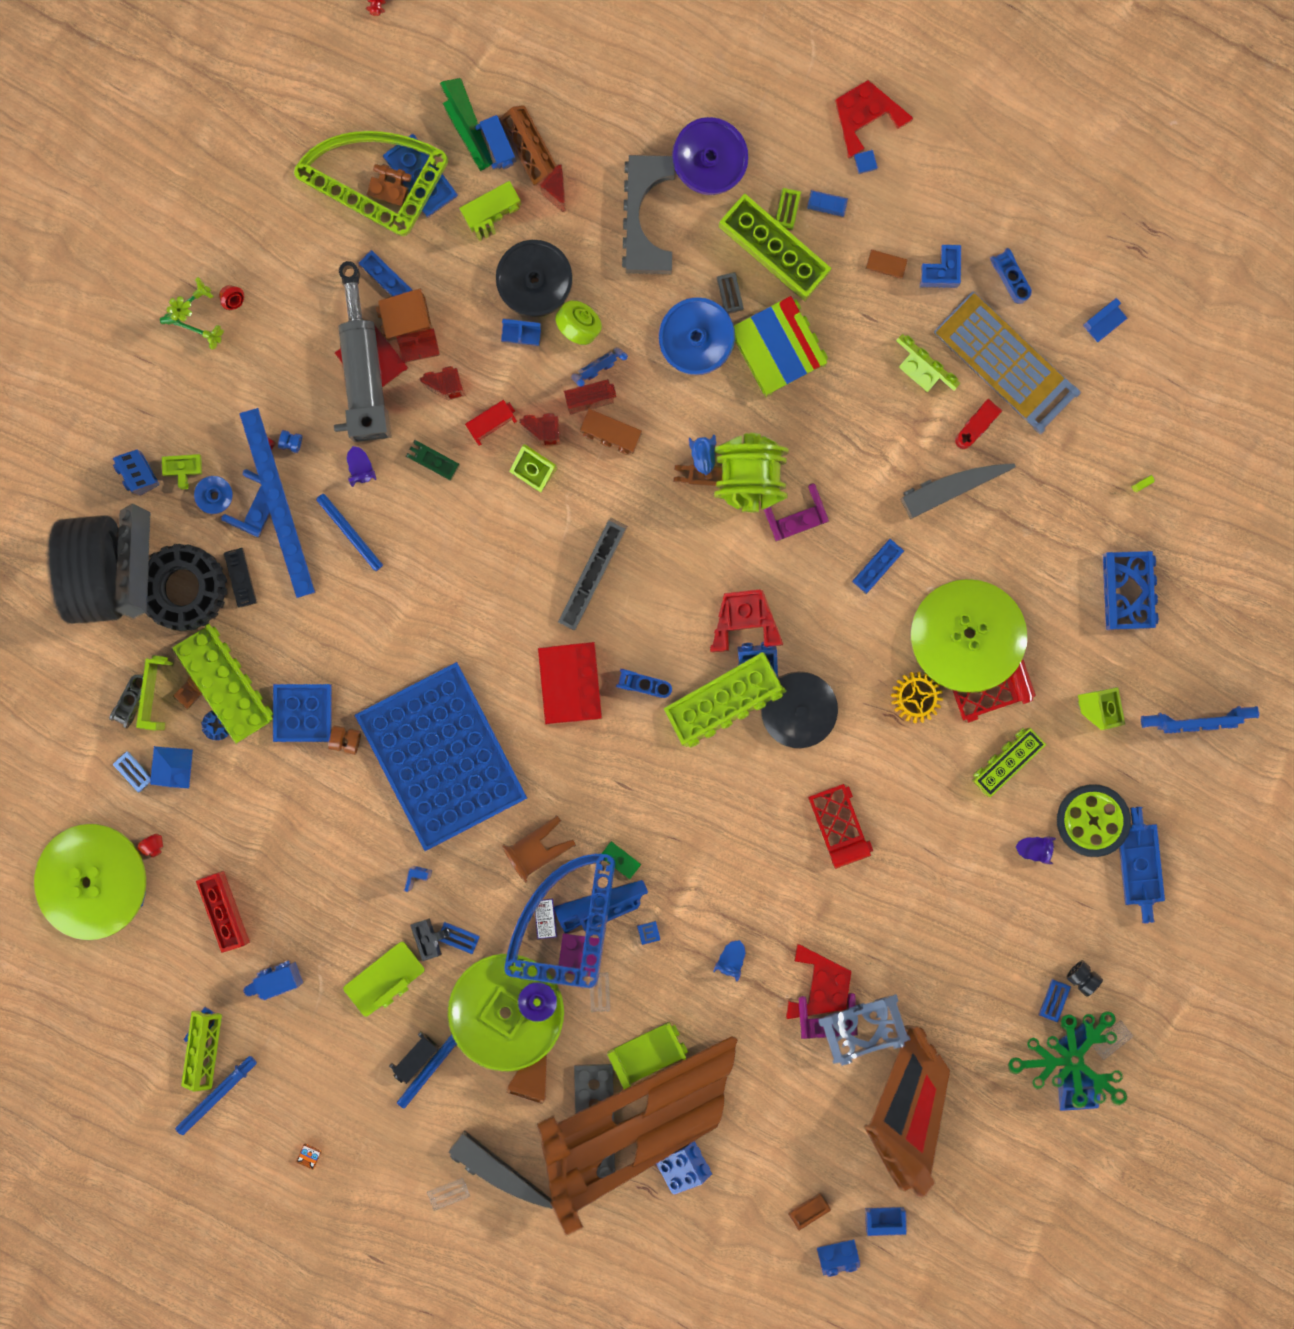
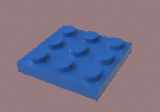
M273 684V742H329L332 731V684Z

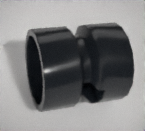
M1084 960L1074 965L1066 975V979L1074 986L1078 985V990L1085 997L1093 994L1103 982V978L1095 971L1091 972L1090 966Z

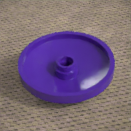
M704 117L690 122L677 136L672 151L673 165L677 175L687 187L701 194L718 195L731 190L744 176L748 166V149L743 136L733 125L719 118Z

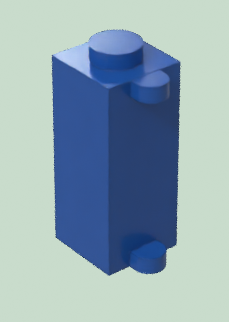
M495 115L479 122L480 124L476 125L475 129L476 131H483L495 159V163L491 165L492 168L500 169L503 167V169H507L513 166V163L516 162L515 155L498 116Z

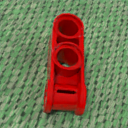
M988 398L956 436V446L960 449L969 448L1003 410ZM967 436V442L963 443V437Z

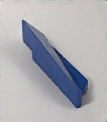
M643 880L611 890L607 922L638 909L641 904L640 899L642 895L648 893ZM591 895L554 907L565 934L580 925L586 931ZM603 896L596 898L595 904L597 907L604 906L605 899ZM599 915L593 918V925L599 926L602 924V918Z

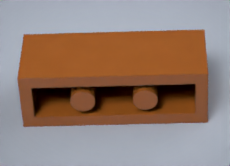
M588 409L580 428L583 437L589 440L596 438L601 441L600 444L611 448V445L615 446L619 452L625 455L629 453L634 454L642 435V430L591 409Z

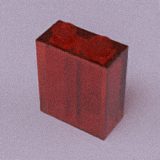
M609 379L565 390L564 395L569 414L572 415L587 411L588 409L614 404V398H616L614 384H610Z

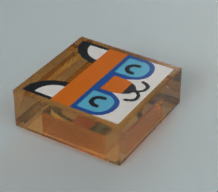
M304 1143L296 1162L314 1170L322 1151Z

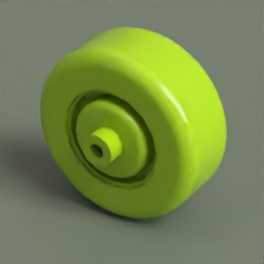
M570 300L565 302L555 317L556 325L560 332L576 344L588 345L592 343L602 329L600 318L596 312L580 301Z

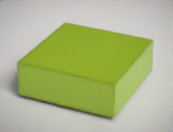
M1150 475L1131 486L1134 492H1138L1154 483L1155 479Z

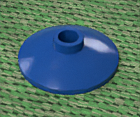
M219 476L203 478L197 484L194 491V499L197 506L209 514H218L225 511L230 506L233 498L230 484ZM214 492L218 493V497L216 499L212 498V494Z

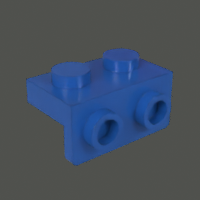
M854 1239L817 1248L823 1276L833 1277L842 1271L850 1273L860 1267Z

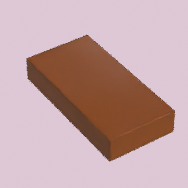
M871 249L866 269L902 279L908 259Z
M820 1192L788 1214L800 1231L831 1211V1208Z

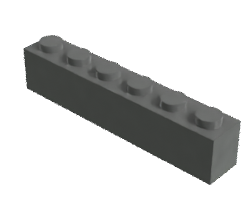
M132 503L120 510L115 611L134 619L147 612L151 512Z

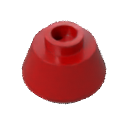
M227 285L221 289L219 298L224 309L235 310L243 304L245 294L241 288Z
M157 833L138 843V850L145 856L154 858L162 853L163 840L162 836Z

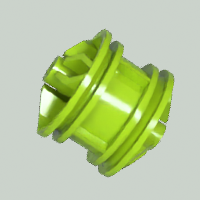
M745 433L743 444L742 436H738L715 447V453L722 455L717 457V462L722 464V481L716 482V487L721 490L715 491L714 497L724 499L727 504L736 509L742 508V512H759V501H761L760 510H764L788 498V493L781 491L786 489V484L780 482L781 465L787 463V459L782 456L789 454L788 448L779 446L768 437L762 436L761 438V434Z

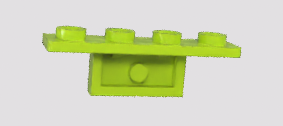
M902 334L896 340L910 353L899 368L925 391L928 392L939 378L952 390L959 386L958 378L943 369L944 367L939 361H934L929 357V353L925 349L915 345L914 340L910 336Z

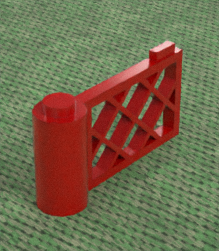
M1024 659L1015 672L1002 685H998L1001 688L996 697L987 694V690L981 691L982 696L977 704L968 699L969 692L964 698L958 695L957 691L952 690L962 720L967 719L969 723L978 720V715L1020 701L1023 704L1034 701L1033 697L1036 694ZM1006 682L1008 684L1009 689L1004 687ZM1002 689L1009 691L1013 700L1004 702L998 699ZM984 695L995 699L989 708L980 705ZM966 701L976 705L974 712L965 715L963 710Z
M844 784L808 797L835 869L870 857V852L873 851L870 840L866 841L850 801V798L853 797L850 787H845ZM842 789L844 794L842 803L831 799L833 793ZM822 797L828 800L824 810L817 808L813 799ZM830 801L840 806L836 816L826 812ZM842 807L850 810L851 816L849 821L838 817ZM824 813L834 818L830 828L824 826L821 822ZM836 819L847 824L843 834L832 829ZM848 826L855 827L859 836L854 838L846 836L845 833ZM824 828L827 829V830H829V832H828L827 835H826V832H825ZM831 832L841 836L839 843L830 846L828 840ZM843 837L846 838V839H849V840H846V841L841 842L842 839H843Z

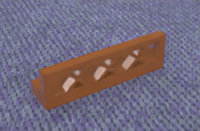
M525 105L514 106L499 118L506 135L534 186L538 185L545 178L555 176L560 172ZM510 116L513 120V128L506 121ZM517 133L522 137V144H519L516 140ZM526 150L531 154L530 161L525 157ZM535 167H538L541 173L538 178L534 174Z

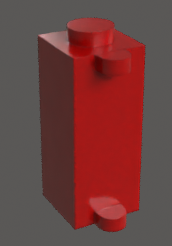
M503 399L465 425L478 446L482 445L480 440L511 420L514 424L518 421L513 415L516 411L511 403L508 402L506 404Z

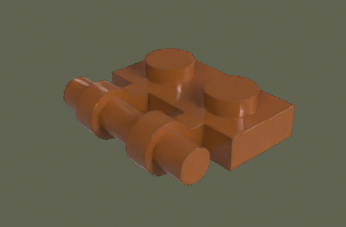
M375 164L373 171L380 174L379 179L371 177L366 195L403 206L409 188L402 186L403 181L410 182L411 174H407L401 169H391L385 164H382V166ZM387 176L394 177L396 179L395 183L387 182Z

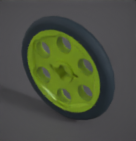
M1089 784L1074 789L1063 799L1057 813V827L1062 840L1071 850L1087 857H1101L1109 855L1123 845L1131 828V815L1126 802L1116 791L1106 786ZM1094 796L1097 799L1096 806H1087V797ZM1106 804L1114 805V814L1107 815L1104 812V806ZM1074 807H1078L1082 812L1081 816L1076 819L1070 815V810ZM1087 811L1093 817H1099L1097 822L1101 830L1094 824L1090 825L1088 823L1090 816L1086 813ZM1109 823L1117 825L1118 830L1115 834H1109L1106 831V826ZM1076 826L1082 827L1084 830V834L1080 838L1072 834V830ZM1098 834L1101 836L1102 842L1100 845L1095 846L1091 843L1090 838L1092 835Z

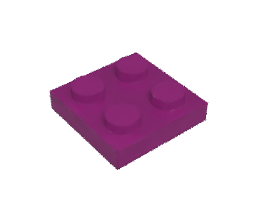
M563 933L558 966L581 969L585 936ZM590 937V944L592 946L598 945L599 938ZM590 954L587 957V963L589 965L596 963V956ZM585 967V971H589L588 977H590L591 971L595 972V969ZM572 971L566 973L575 975Z

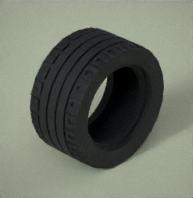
M110 516L59 519L51 527L48 540L50 587L57 612L61 619L68 624L119 620L124 615L115 611L119 528L115 520Z

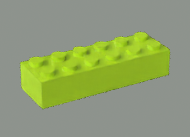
M745 193L719 222V228L804 302L830 274L832 269Z

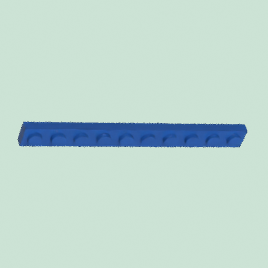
M259 408L239 413L296 598L315 593Z

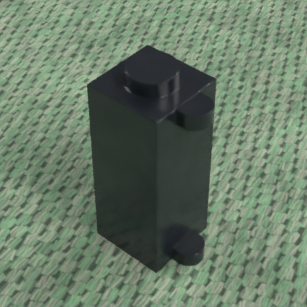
M421 1031L418 1033L421 1039L397 1066L393 1063L389 1065L395 1073L394 1077L401 1083L404 1081L407 1084L440 1047Z

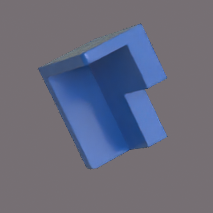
M942 245L941 264H922L920 287L958 288L961 284V245Z

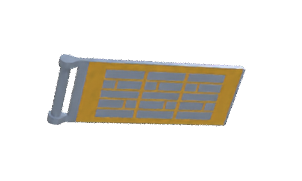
M972 292L934 331L937 337L1017 411L1039 434L1045 431V427L1074 397L1077 398L1081 394L1077 387L1072 385L975 292ZM1066 387L1069 393L1038 423L1035 420L1036 417Z

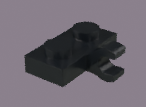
M430 918L410 925L422 961L442 955L437 940L450 936L448 928L434 932Z

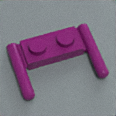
M814 483L809 484L808 488L815 507L778 521L774 517L771 506L764 509L776 542L829 522Z
M854 993L848 994V1009L856 1006ZM800 996L801 1039L827 1038L824 1027H820L818 1021L820 1018L808 1019L806 997ZM848 1019L845 1021V1024L849 1026L844 1028L846 1031L852 1027V1020ZM833 1026L835 1035L838 1037L840 1034ZM856 1027L855 1030L850 1034L853 1036H857L858 1028Z

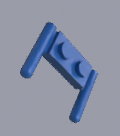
M617 347L613 350V353L610 351L578 370L579 374H572L571 379L578 386L582 387L585 384L584 380H591L598 375L597 372L600 370H607L614 366L613 362L617 361L616 357L626 360L628 355Z
M248 469L243 471V476L261 484L258 474ZM262 485L244 522L227 514H223L221 520L259 537L270 515Z

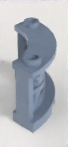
M897 994L879 998L867 1004L862 1003L850 1007L848 1010L835 1012L818 1019L820 1027H824L834 1058L832 1060L833 1064L841 1063V1066L852 1063L853 1058L891 1046L894 1049L905 1046L904 1042L910 1040V1036H907L897 1006V1002H899ZM888 1007L893 1020H887ZM876 1012L877 1016L875 1018L880 1017V1020L871 1019L870 1013ZM859 1014H862L868 1022L879 1024L869 1042L858 1039L850 1034L857 1027ZM848 1019L852 1020V1027L846 1031L844 1028L849 1026L845 1024V1021ZM886 1024L895 1025L898 1037H888V1032L894 1031L886 1027ZM833 1026H834V1028L838 1031V1033L840 1034L837 1038H836V1035H835ZM882 1036L885 1042L876 1044ZM845 1038L846 1040L843 1042L842 1048L849 1046L850 1050L842 1055L838 1041ZM855 1045L863 1047V1049L855 1051Z

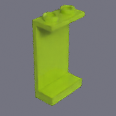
M152 655V659L145 660L136 728L149 730L165 729V722L150 721L158 664L173 666L174 662L168 661V657Z
M667 1022L607 1052L623 1089L630 1087L631 1083L681 1059H687L686 1053H688L684 1042L680 1043L677 1038L680 1034L676 1025L672 1026L670 1022Z

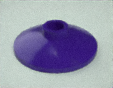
M540 982L527 985L520 992L518 998L520 1012L525 1018L534 1022L548 1019L552 1016L557 1006V998L552 988ZM534 999L540 1000L539 1006L533 1004Z

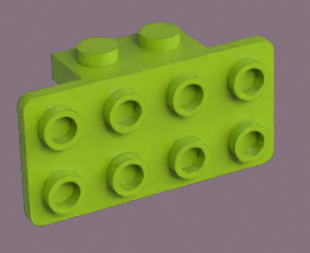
M401 941L347 983L343 990L362 1015L368 1017L381 1006L386 1008L394 1002L392 998L396 994L401 996L408 991L409 988L407 986L425 971V968L405 942Z

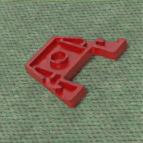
M869 80L835 100L849 159L865 149L855 132L886 113L889 114L897 129L913 121V117Z
M763 590L724 593L718 616L720 618L717 629L714 631L715 637L713 645L710 647V652L729 651V631L762 627L765 647L783 646V641Z
M797 944L794 961L814 965L809 1001L807 1003V1016L846 1010L852 971L801 944ZM788 1001L786 1019L799 1018V1002Z

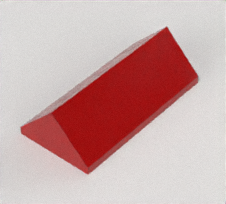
M221 871L197 880L196 884L221 953L249 944L250 941L225 872Z

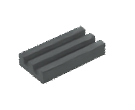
M736 273L717 276L723 308L728 314L743 311L744 307ZM729 278L733 280L738 307H735ZM723 279H725L728 296L731 304V308L729 309L722 284Z

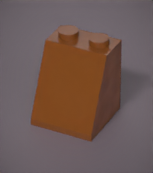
M421 288L378 301L379 306L376 307L378 318L382 317L383 325H380L382 336H386L388 341L433 331L425 293Z

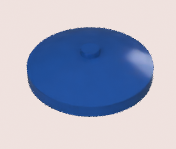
M689 298L674 305L663 318L659 330V344L663 356L675 369L689 375H704L721 367L729 358L735 343V329L731 317L723 307L706 298Z

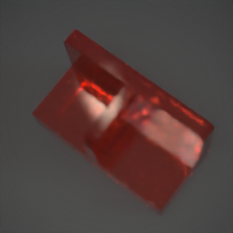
M434 328L396 336L403 363L440 355Z

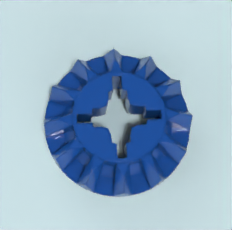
M210 711L204 715L201 722L202 731L209 739L223 740L229 734L224 727L217 728L215 732V728L209 725V723H215L218 718L214 711Z

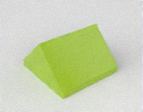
M523 444L509 472L539 492H542L557 470V466Z

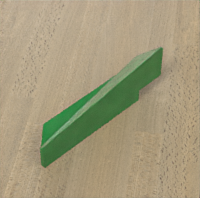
M456 78L442 81L440 85L448 99L443 103L444 109L481 172L491 166L493 161L481 130L476 131L475 129L478 122L462 79Z

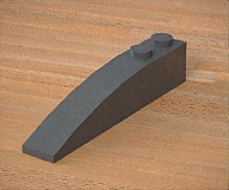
M1015 464L991 465L958 472L934 482L930 479L920 484L922 488L916 491L912 488L904 492V497L900 500L911 520L1014 469L1016 466Z
M613 518L608 520L558 621L559 623L574 631L576 630L627 530V525Z
M465 1130L450 1148L448 1153L451 1154V1159L457 1163L461 1162L466 1166L465 1169L470 1174L478 1175L496 1188L512 1196L550 1209L553 1208L551 1205L552 1199Z

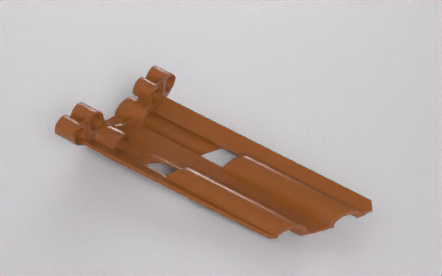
M731 1036L557 1123L553 1115L536 1124L542 1137L541 1144L552 1198L551 1205L566 1236L584 1227L577 1211L718 1127L724 1109V1090L727 1076L731 1073L734 1064L737 1038ZM648 1095L647 1106L644 1112L618 1125L613 1122L612 1115L614 1111ZM637 1142L636 1156L632 1164L604 1178L597 1176V1168L606 1157Z

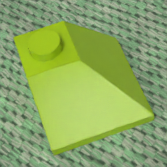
M1118 687L1078 695L1081 714L1100 730L1125 725Z

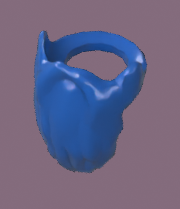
M715 435L711 439L701 437L695 441L689 438V447L692 450L694 466L705 475L712 472L715 466V446L717 443Z
M740 940L732 941L726 945L719 961L715 964L713 972L719 969L721 973L735 977L736 981L739 980L746 954L744 944Z

